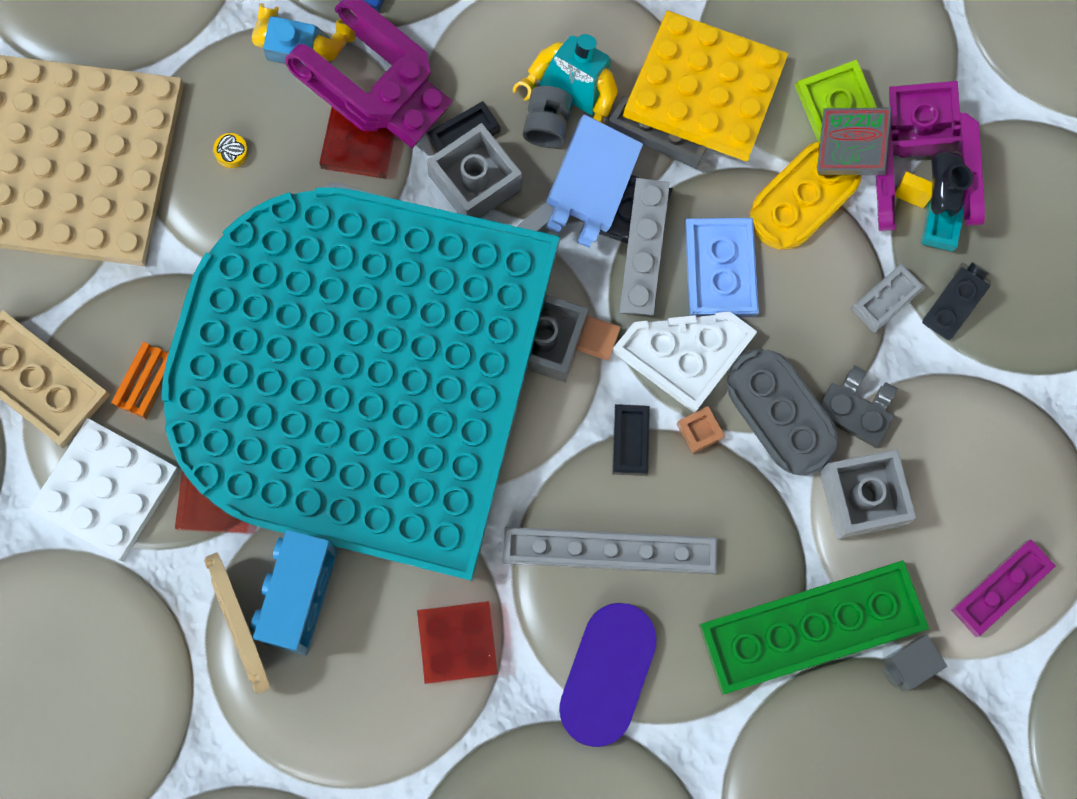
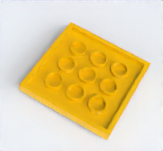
M667 10L625 106L623 117L748 162L789 53Z

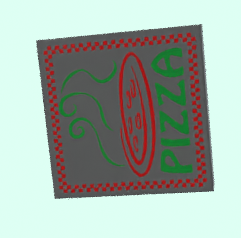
M824 108L817 164L818 175H887L893 115L892 108Z

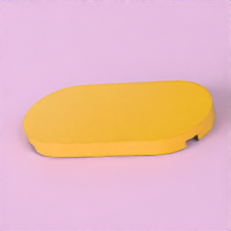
M820 141L810 144L756 196L750 210V218H753L755 235L763 243L776 249H793L802 245L851 198L861 182L862 175H818L817 164Z

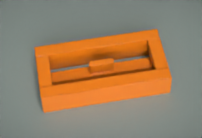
M143 341L111 403L120 409L146 419L162 389L163 374L169 352L166 353L162 349L152 347ZM149 354H151V356H150V358H149V360H148V362H147V364H146V366H145V368H144V370H143L141 376L139 377V379H138V381H137V383H136V385H135V387H134V389H133V391H132V393H131V395H130L128 401L125 402V400L127 399V397H128V395H129V393H130V391H131V389H132V387H133V385H134V383H135V381H136L138 375L140 374V372H141V370H142V368H143V366H144V364H145V362H146V360H147ZM159 359H163L164 361L140 407H135Z

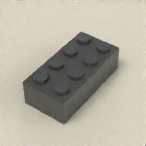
M546 295L527 370L566 382L588 318L589 309Z

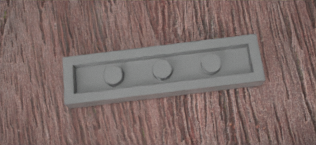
M636 178L619 313L653 317L670 182Z

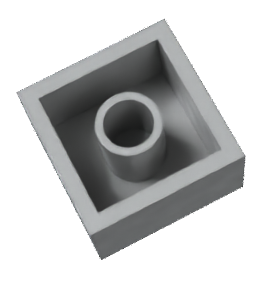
M482 123L427 159L429 177L459 214L481 218L522 190L521 171Z
M898 449L831 462L819 472L837 540L906 526L917 519Z

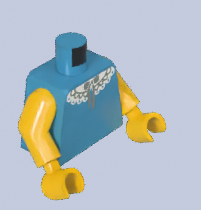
M264 3L259 4L257 22L252 33L253 44L263 48L267 60L286 64L285 57L298 44L309 46L329 62L336 59L347 42L355 41V32L346 24H343L342 20L336 21V33L330 37L313 24L278 18L279 8L275 6V9L265 8Z

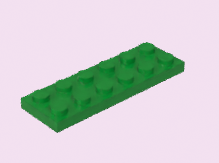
M904 560L699 624L722 695L929 629Z

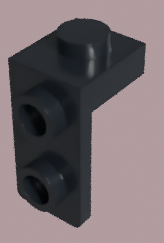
M962 262L954 272L952 280L923 318L922 323L946 340H951L990 288L991 280L986 278L989 272L974 262H971L969 266Z

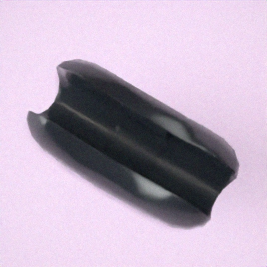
M938 151L933 155L931 161V210L935 215L947 211L949 217H953L963 207L965 191L971 186L973 176L971 170L964 165V160L960 154Z

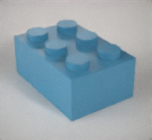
M290 530L285 531L284 538H278L273 551V559L277 560L273 574L268 573L262 586V595H265L262 609L255 611L251 622L250 630L254 632V640L268 646L308 655L338 551L330 541Z

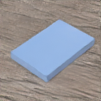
M753 218L686 219L689 316H711L719 312L730 311L737 317H757L759 308Z

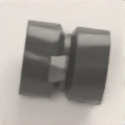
M535 87L530 94L529 114L526 116L523 129L524 139L539 147H561L565 143L568 127L566 120L570 117L572 96L565 90L557 87Z

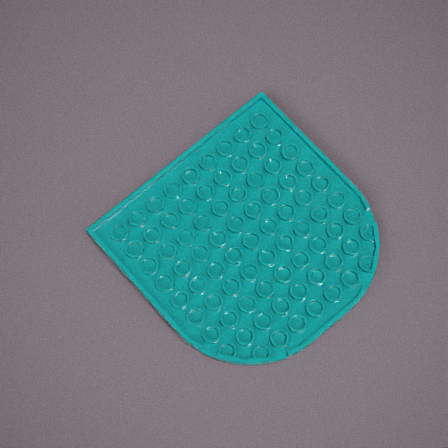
M320 187L315 188L313 191H304L296 194L289 192L253 207L224 229L222 232L224 235L216 242L210 252H206L202 257L187 290L163 374L162 401L164 402L166 425H164L165 431L178 464L202 495H205L227 514L243 522L285 534L286 530L328 540L335 547L473 581L555 263L560 236L344 188Z

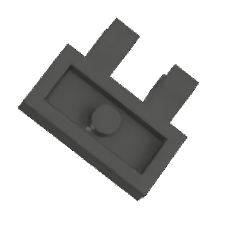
M854 365L852 370L850 369L841 387L832 382L820 405L836 427L876 448L879 446L894 418V415L885 410L898 388L885 382L883 386H880L872 403L862 399L854 393L861 384L866 371Z

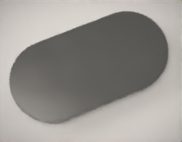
M754 349L739 356L729 371L727 391L732 403L773 461L788 473L811 475L821 471L832 461L838 444L837 430L828 414L791 363L780 353Z

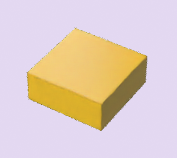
M906 171L896 186L895 197L924 208L931 199L932 182Z

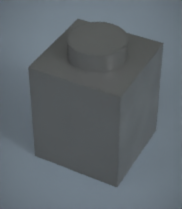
M928 635L915 638L882 659L886 666L884 673L894 687L897 688L899 686L901 691L915 688L948 667Z

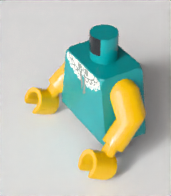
M582 34L579 37L569 36L564 43L555 42L541 50L528 69L530 74L514 85L513 93H516L521 85L526 86L528 95L523 100L526 101L530 98L531 91L537 87L535 82L540 80V86L557 87L568 92L573 98L572 105L591 116L595 113L593 119L605 124L603 119L608 117L618 93V88L613 73L610 71L611 58L596 48L597 41L593 36Z

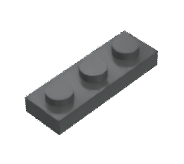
M622 96L608 121L609 127L643 143V145L697 169L708 147L623 117L628 98Z

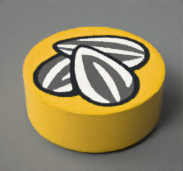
M223 134L214 143V155L218 163L223 167H239L248 157L246 142L238 134Z

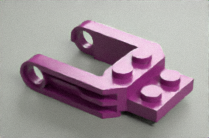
M341 0L335 7V12H338L341 20L356 32V37L392 66L372 86L369 93L363 91L312 48L304 44H298L285 57L286 66L298 80L360 130L378 131L379 128H387L413 149L446 112L453 101L427 80L431 71L428 54L424 49L364 0Z
M958 81L890 86L889 106L892 108L893 115L887 175H876L879 232L896 231L893 156L901 158L932 156L938 151H958L964 160V165L971 170L973 181L971 186L965 191L963 204L965 226L984 225L985 201L979 122L967 113L960 112Z

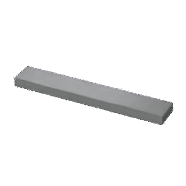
M505 527L503 564L715 575L717 573L718 538Z

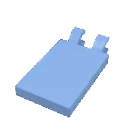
M584 114L579 120L546 200L547 204L555 207L546 228L559 233L561 227L565 226L569 215L574 216L585 222L577 243L589 248L592 241H596L600 230L607 232L610 229L643 143Z

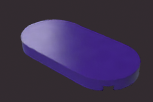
M613 603L600 608L590 618L583 633L559 703L562 725L575 741L583 745L600 747L617 741L626 732L632 720L656 648V632L653 623L641 609L633 605Z

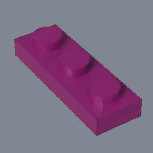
M1029 539L959 601L951 611L975 637H979L1054 569L1056 565Z

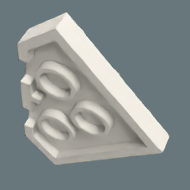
M730 311L719 312L711 316L696 317V315L668 318L666 321L657 322L639 321L634 322L613 347L612 352L695 413L731 368L735 360L752 341L757 331Z

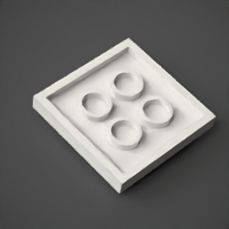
M87 418L29 507V510L123 562L180 470Z

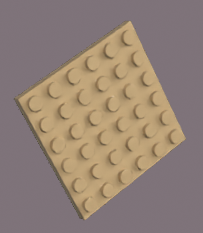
M0 55V248L146 266L184 88L182 78Z

